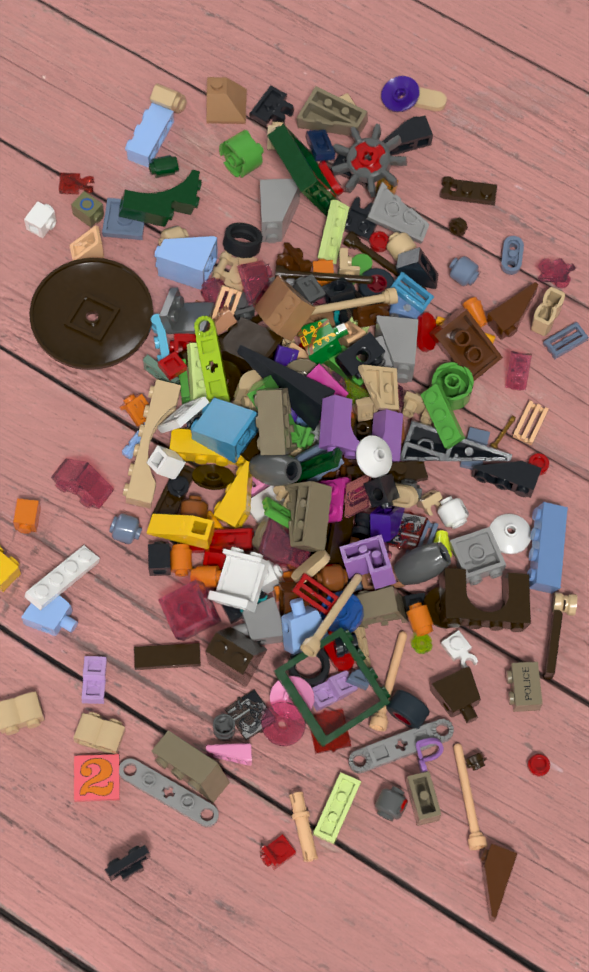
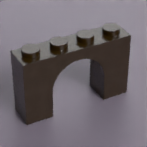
M444 568L443 572L440 573V624L447 625L450 628L468 626L470 629H480L486 627L492 631L511 629L512 632H522L531 624L529 574L508 572L502 579L503 603L501 609L495 612H485L476 608L468 598L466 569Z

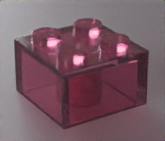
M194 580L158 599L175 639L185 641L221 622L213 602L207 599L209 593L205 584L201 581Z

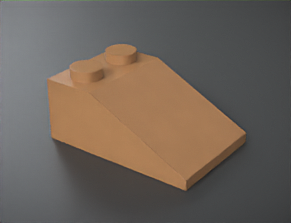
M279 275L254 307L262 320L276 334L289 341L294 339L316 309Z

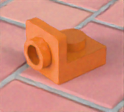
M131 394L123 399L124 404L119 407L121 411L126 410L137 427L145 423L146 417H143L145 406L149 405L143 394L136 396Z

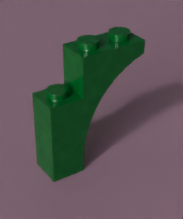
M192 170L183 182L166 191L140 193L124 190L120 201L118 217L166 227L168 220H172L174 211L191 215L194 208L197 209L200 197L197 196V191H200L202 180L199 179L200 171Z

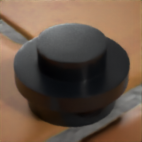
M177 476L176 479H170L168 482V491L175 497L184 496L189 490V483L182 476Z

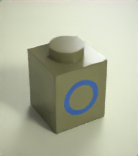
M85 191L71 204L73 215L91 228L95 223H99L104 216L103 204Z

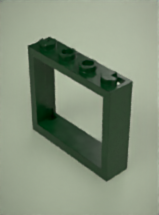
M284 124L275 127V130L267 135L301 193L327 217L331 200H338L340 202L341 200L320 170L319 164L315 161L311 151Z
M342 627L320 641V649L339 637L380 701L327 736L325 735L285 672L307 658L306 654L302 652L273 671L321 747L390 703L388 698L391 696L384 686H379L376 681L378 678L376 672L372 667L368 668L364 663V660H366L365 655L360 648L355 649L352 644L354 638L348 629L344 631Z

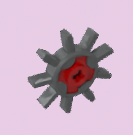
M380 124L375 125L371 138L364 139L360 137L359 131L355 127L351 128L352 138L355 143L350 148L339 144L334 145L335 152L346 156L347 162L333 166L332 171L334 176L350 171L352 177L345 186L348 193H351L360 181L368 183V192L371 197H375V182L382 178L394 187L398 185L395 176L389 172L391 166H407V158L405 156L390 155V151L402 143L400 136L397 135L386 143L379 140L381 136Z

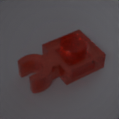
M60 173L59 194L79 195L80 190L92 193L94 192L93 186H88L87 184L94 183V177L86 176L81 178L80 173Z

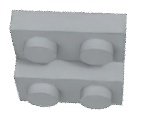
M490 527L450 540L449 544L457 561V568L466 569V584L470 583L471 586L477 585L483 581L482 578L490 576L491 579H494L503 574L502 571L505 570L506 563Z

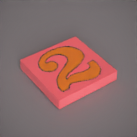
M119 754L74 756V802L120 800Z

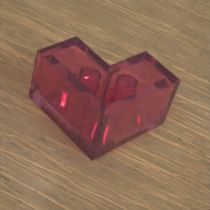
M66 458L51 476V479L56 483L57 489L63 493L71 492L80 498V503L89 509L90 507L100 509L114 491V488L85 461Z

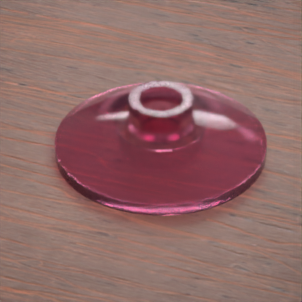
M278 702L271 705L264 712L261 727L263 734L271 743L286 747L295 744L301 739L305 732L306 722L294 704ZM279 722H284L286 728L280 729L278 726Z

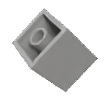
M293 179L260 180L262 242H282L300 203V190Z
M377 315L375 338L383 336L392 366L397 368V381L399 383L412 382L419 319Z

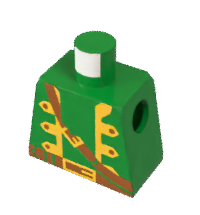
M326 318L304 325L298 332L308 357L317 365L319 363L323 364L341 352L342 347L338 339L349 334L344 323L332 328L329 320Z

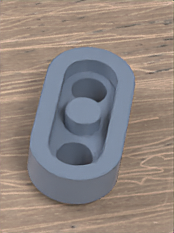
M517 236L506 238L503 245L501 269L508 275L517 274L522 265L524 243Z

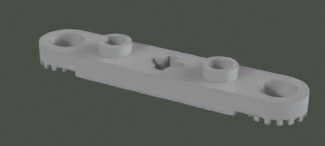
M438 719L437 721L422 725L419 729L414 728L353 751L349 756V767L353 772L361 774L417 753L416 742L419 740L437 738L442 743H445L452 738L454 727L448 720ZM440 725L446 726L449 733L446 736H440L436 728ZM398 741H401L402 744H407L405 751H401L400 748L396 749ZM429 744L421 747L420 750L423 751L437 745ZM355 757H364L366 764L363 767L355 766L353 762Z
M126 759L120 764L119 774L121 779L157 801L206 828L212 827L218 821L219 813L213 804L135 759ZM133 765L137 771L133 776H127L124 774L125 767ZM170 788H173L172 792L174 796H168V798H165V793L163 792V790H169ZM206 809H209L214 814L213 819L210 821H204L201 818V813Z

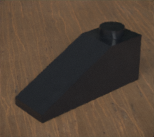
M416 116L406 120L382 141L386 143L393 137L400 136L402 143L390 151V155L394 156L431 146L433 133L426 116Z

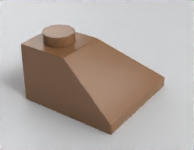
M207 77V123L246 124L247 89L227 77Z

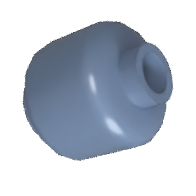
M463 256L460 259L455 258L449 266L451 269L450 277L461 286H471L480 275L478 264L467 256Z
M122 513L118 517H114L109 532L112 533L114 540L131 544L134 539H139L142 528L139 527V519Z

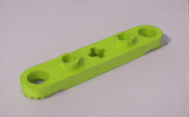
M208 316L198 317L194 323L207 399L209 403H211L213 398L231 403L216 324ZM203 321L210 323L209 331L201 332L200 324ZM212 361L214 364L218 365V367L215 368V372L213 373L211 370L207 369V367L211 365L210 362Z

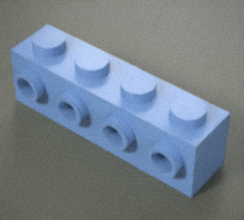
M543 502L533 511L534 528L530 535V539L533 541L528 556L531 562L527 572L529 574L530 589L552 594L561 588L568 507Z

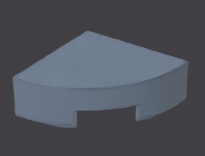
M360 669L353 671L346 680L347 683L366 690L369 686Z

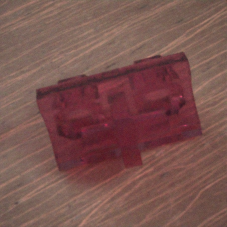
M544 258L537 266L541 271L538 279L541 282H554L558 288H566L571 281L569 273L574 271L576 267L573 263L566 264L562 258H557L553 262L549 258Z
M511 351L505 388L520 391L526 390L532 354Z

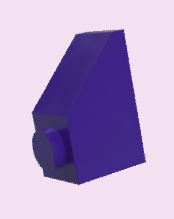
M378 506L370 513L371 537L382 535L384 542L392 540L399 532L405 508L389 506L381 509V506Z

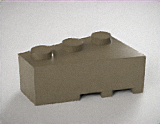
M315 86L297 116L298 128L308 130L326 129L327 133L352 136L351 128L353 127L361 134L368 122V112L317 86Z
M288 388L257 390L254 403L258 407V416L256 417V427L259 429L257 447L261 455H286L297 450V443H292L291 433L295 431L294 425L289 423V414L292 411Z
M314 481L286 485L285 491L289 492L290 502L287 503V509L291 510V520L288 522L290 546L309 552L325 551L332 487Z
M169 730L152 749V753L156 757L155 762L161 768L165 769L167 767L176 778L185 781L192 789L199 792L212 803L215 802L230 783L217 762Z

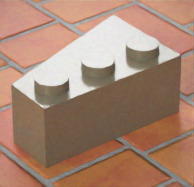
M388 585L372 592L361 591L356 595L364 609V617L359 627L366 629L368 625L381 622V626H387L388 621L401 619L402 623L408 622L402 601L403 596L393 586Z

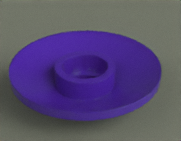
M394 77L382 89V102L391 111H406L412 108L418 101L420 89L417 82L411 77Z

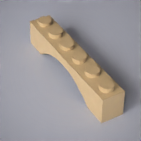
M156 379L155 386L151 385L148 398H151L150 405L145 406L143 417H146L145 425H140L138 436L141 437L140 444L135 445L133 456H136L135 464L131 463L128 476H131L130 484L125 483L123 496H126V503L151 509L156 482L151 474L150 466L147 464L149 445L158 425L176 411L181 385Z

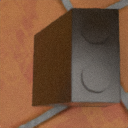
M241 317L238 322L228 328L229 333L227 336H222L219 339L222 360L236 364L244 375L253 369L241 355L237 354L240 345L274 360L278 344L282 345L284 337Z
M228 627L215 633L205 652L210 666L242 686L247 687L268 649L236 629Z

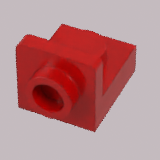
M174 334V341H170V353L175 351L178 354V348L185 350L187 349V344L197 343L196 334Z
M282 834L269 845L261 847L262 855H260V858L267 867L271 865L273 870H276L295 856L296 851Z

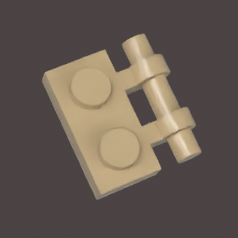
M225 250L219 257L220 261L217 267H214L210 281L217 284L219 279L224 280L223 285L240 290L243 293L251 278L253 269L258 264V259L255 257L234 258ZM226 265L232 266L229 273L224 271Z

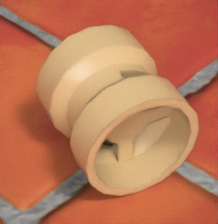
M555 592L552 613L556 610L575 616L577 595L569 594L567 596L560 592Z

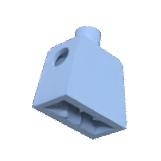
M60 595L41 611L31 603L21 617L26 626L56 636L61 628L72 633L78 624V621L70 617L72 614L71 605Z
M302 598L291 600L292 612L283 615L281 618L284 650L293 655L302 652L300 646L304 640L313 636L323 622L318 610L311 606H304ZM328 632L325 633L322 639L329 635Z

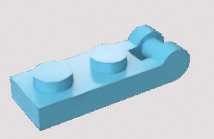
M154 314L151 317L152 331L157 334L154 337L155 349H160L161 355H157V360L160 361L170 354L166 331L159 317L160 314Z

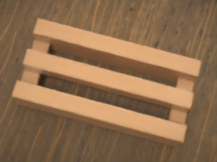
M221 285L211 318L214 319L217 315L225 291H228L224 306L226 305L227 307L233 293L235 294L230 308L234 316L242 292Z
M529 401L513 434V438L532 446L549 408H542L540 404L535 405L533 401ZM533 409L534 412L521 436L519 432L530 410ZM538 412L542 413L530 439L526 438Z

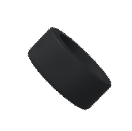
M234 223L225 230L223 246L229 254L235 257L251 258L260 252L263 236L261 231L251 224ZM235 238L246 239L250 241V243L240 242Z
M320 649L316 657L322 663V670L315 678L308 679L300 676L296 670V665L288 669L289 676L301 677L311 687L324 683L328 678L330 670L328 655L323 649ZM298 653L296 655L291 654L289 661L301 653Z

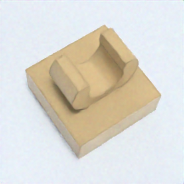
M430 490L423 494L421 498H418L416 505L419 508H423L427 515L432 516L431 506L435 505L438 510L442 506L438 501L443 498L439 491Z

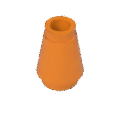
M473 297L462 304L463 308L469 311L481 328L488 324L481 300Z

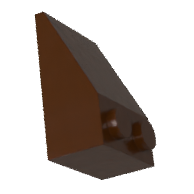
M459 308L429 333L451 362L458 363L457 365L465 366L470 370L474 381L503 358L467 309Z

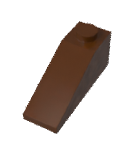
M534 282L488 313V326L500 340L505 337H512L518 331V327L536 295L539 285L537 282Z
M491 844L489 850L484 849L480 862L484 863L482 873L489 921L492 922L497 917L518 854Z

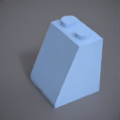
M217 237L164 239L161 246H157L154 255L157 259L155 267L158 269V276L204 291L218 258Z

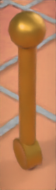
M511 416L496 441L490 444L491 447L498 449L499 442L514 423L515 416Z

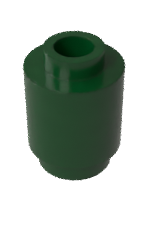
M171 155L152 158L151 163H149L150 174L154 175L155 178H160L179 172L176 156L171 157Z

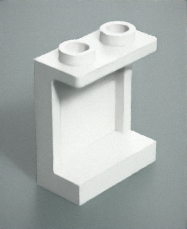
M232 547L231 550L223 549L222 553L226 555L218 586L216 592L210 590L207 599L218 604L255 613L269 562L264 560L263 555L251 552L248 555L244 554V550Z

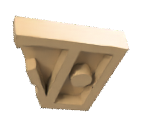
M372 365L358 366L360 375L376 409L399 410L397 368Z

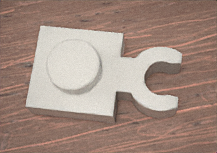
M459 630L441 642V646L453 662L459 658L462 669L468 667L465 663L467 660L477 665L478 660L476 656L468 653L472 648Z

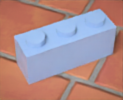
M152 103L149 109L144 111L141 124L136 126L132 140H128L125 147L128 160L149 168L151 159L157 155L174 123V112L172 110Z

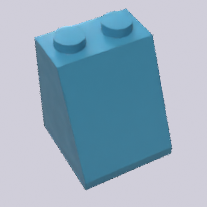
M213 398L211 403H208L203 408L200 419H196L191 425L192 439L231 462L236 463L241 456V451L257 430V412Z

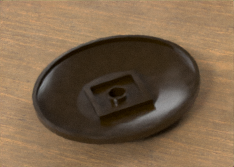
M83 258L59 266L41 281L32 297L29 316L33 335L39 346L48 356L68 367L82 370H97L117 365L139 350L150 333L152 327L151 317L154 311L152 298L147 286L130 268L109 259ZM91 314L98 316L95 321H89L87 317Z

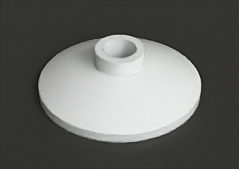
M367 436L358 443L356 459L360 469L372 478H380L386 475L392 466V454L388 444L378 436Z
M503 514L494 519L490 525V529L502 553H520L530 543V526L518 515ZM513 529L515 533L510 534L507 530Z

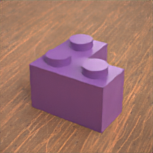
M382 535L340 547L349 579L353 578L355 574L364 575L370 573L375 589L396 583Z

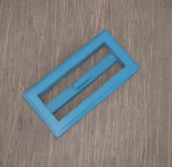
M401 272L390 287H394L398 296L420 313L424 312L434 298L431 293L403 272Z

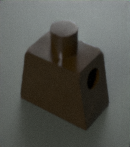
M469 666L432 683L431 693L451 718L462 714L467 724L478 718L474 707L479 705L481 698Z

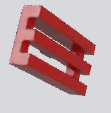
M306 573L302 574L296 586L291 590V592L325 616H327L339 598ZM305 580L328 595L333 601L329 602L304 584ZM300 587L327 605V610L299 591Z

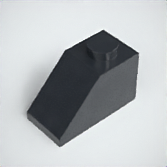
M420 247L398 254L396 270L399 275L403 272L420 286L431 289L437 288L438 272Z

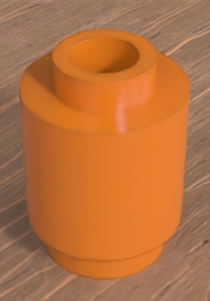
M188 544L172 545L170 562L171 572L175 573V576L184 577L188 576V573L191 572L192 550L189 549Z
M197 566L192 568L190 574L192 586H197V588L217 587L222 570L219 569V566Z
M416 603L409 606L410 610L406 614L417 637L433 632L432 626L434 624L427 605Z

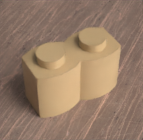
M160 84L154 86L150 96L152 103L172 110L175 113L184 111L187 104L185 95Z
M550 287L545 292L542 304L535 311L531 325L532 331L542 336H546L551 331L554 320L561 312L565 299L564 292Z
M36 692L23 694L0 702V732L2 734L12 735L18 733L20 728L26 726L28 728H35L40 726V722L45 720Z
M83 713L74 735V742L111 755L117 754L126 730L122 726L123 723L118 720L110 719L106 721L101 719V715L97 713Z

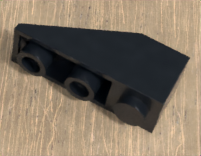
M523 461L475 465L471 477L482 483H491L498 489L513 491L520 497L531 498L542 468Z

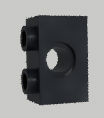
M369 332L338 355L335 362L350 381L355 378L359 380L362 377L358 366H378L384 361L383 357L386 351ZM362 354L366 356L367 361L360 362L356 356Z

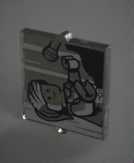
M255 689L243 697H238L237 701L224 709L226 714L233 717L235 726L245 741L258 733H263L265 728L276 722L275 717Z

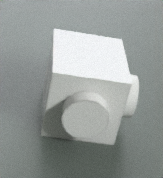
M40 202L35 204L24 219L26 229L41 238H44L48 231L55 227L57 222L54 209L50 205Z
M157 445L147 464L157 474L174 480L186 462L175 451Z
M267 560L269 566L262 586V591L267 594L272 592L275 586H279V582H285L281 567L270 560Z

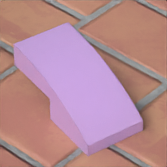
M84 657L82 703L104 704L107 657Z
M347 670L330 677L322 684L312 687L314 692L313 706L316 711L336 703L358 689V687L346 682L350 675Z

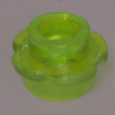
M415 635L411 641V646L416 653L425 654L432 649V639L429 635L420 637Z

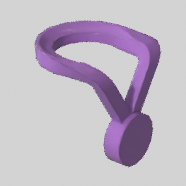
M426 738L416 742V750L419 757L418 764L421 773L427 772L425 762L437 759L443 752L442 742L437 738ZM429 744L439 746L438 751L434 755L422 757L421 747Z

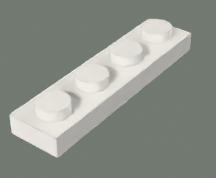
M83 545L26 591L25 598L41 611L96 566L100 558Z

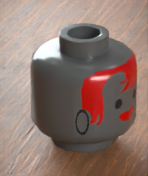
M394 786L391 789H382L375 803V808L378 810L376 814L391 822L394 819H400L408 804V800L403 796L405 792Z

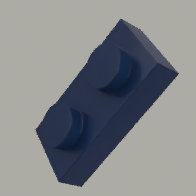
M326 129L306 131V139L315 161L335 160V151Z

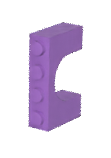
M332 395L322 399L319 448L329 452L339 447L347 459H356V449L360 442L353 434L351 428L352 399L339 395ZM385 409L374 413L372 436H378L388 444L392 454V463L400 462L403 414Z

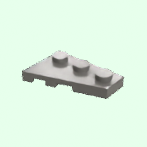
M383 182L380 184L367 220L399 234L403 232L408 233L413 241L421 244L430 224L412 208L407 207L398 195H394L387 189Z

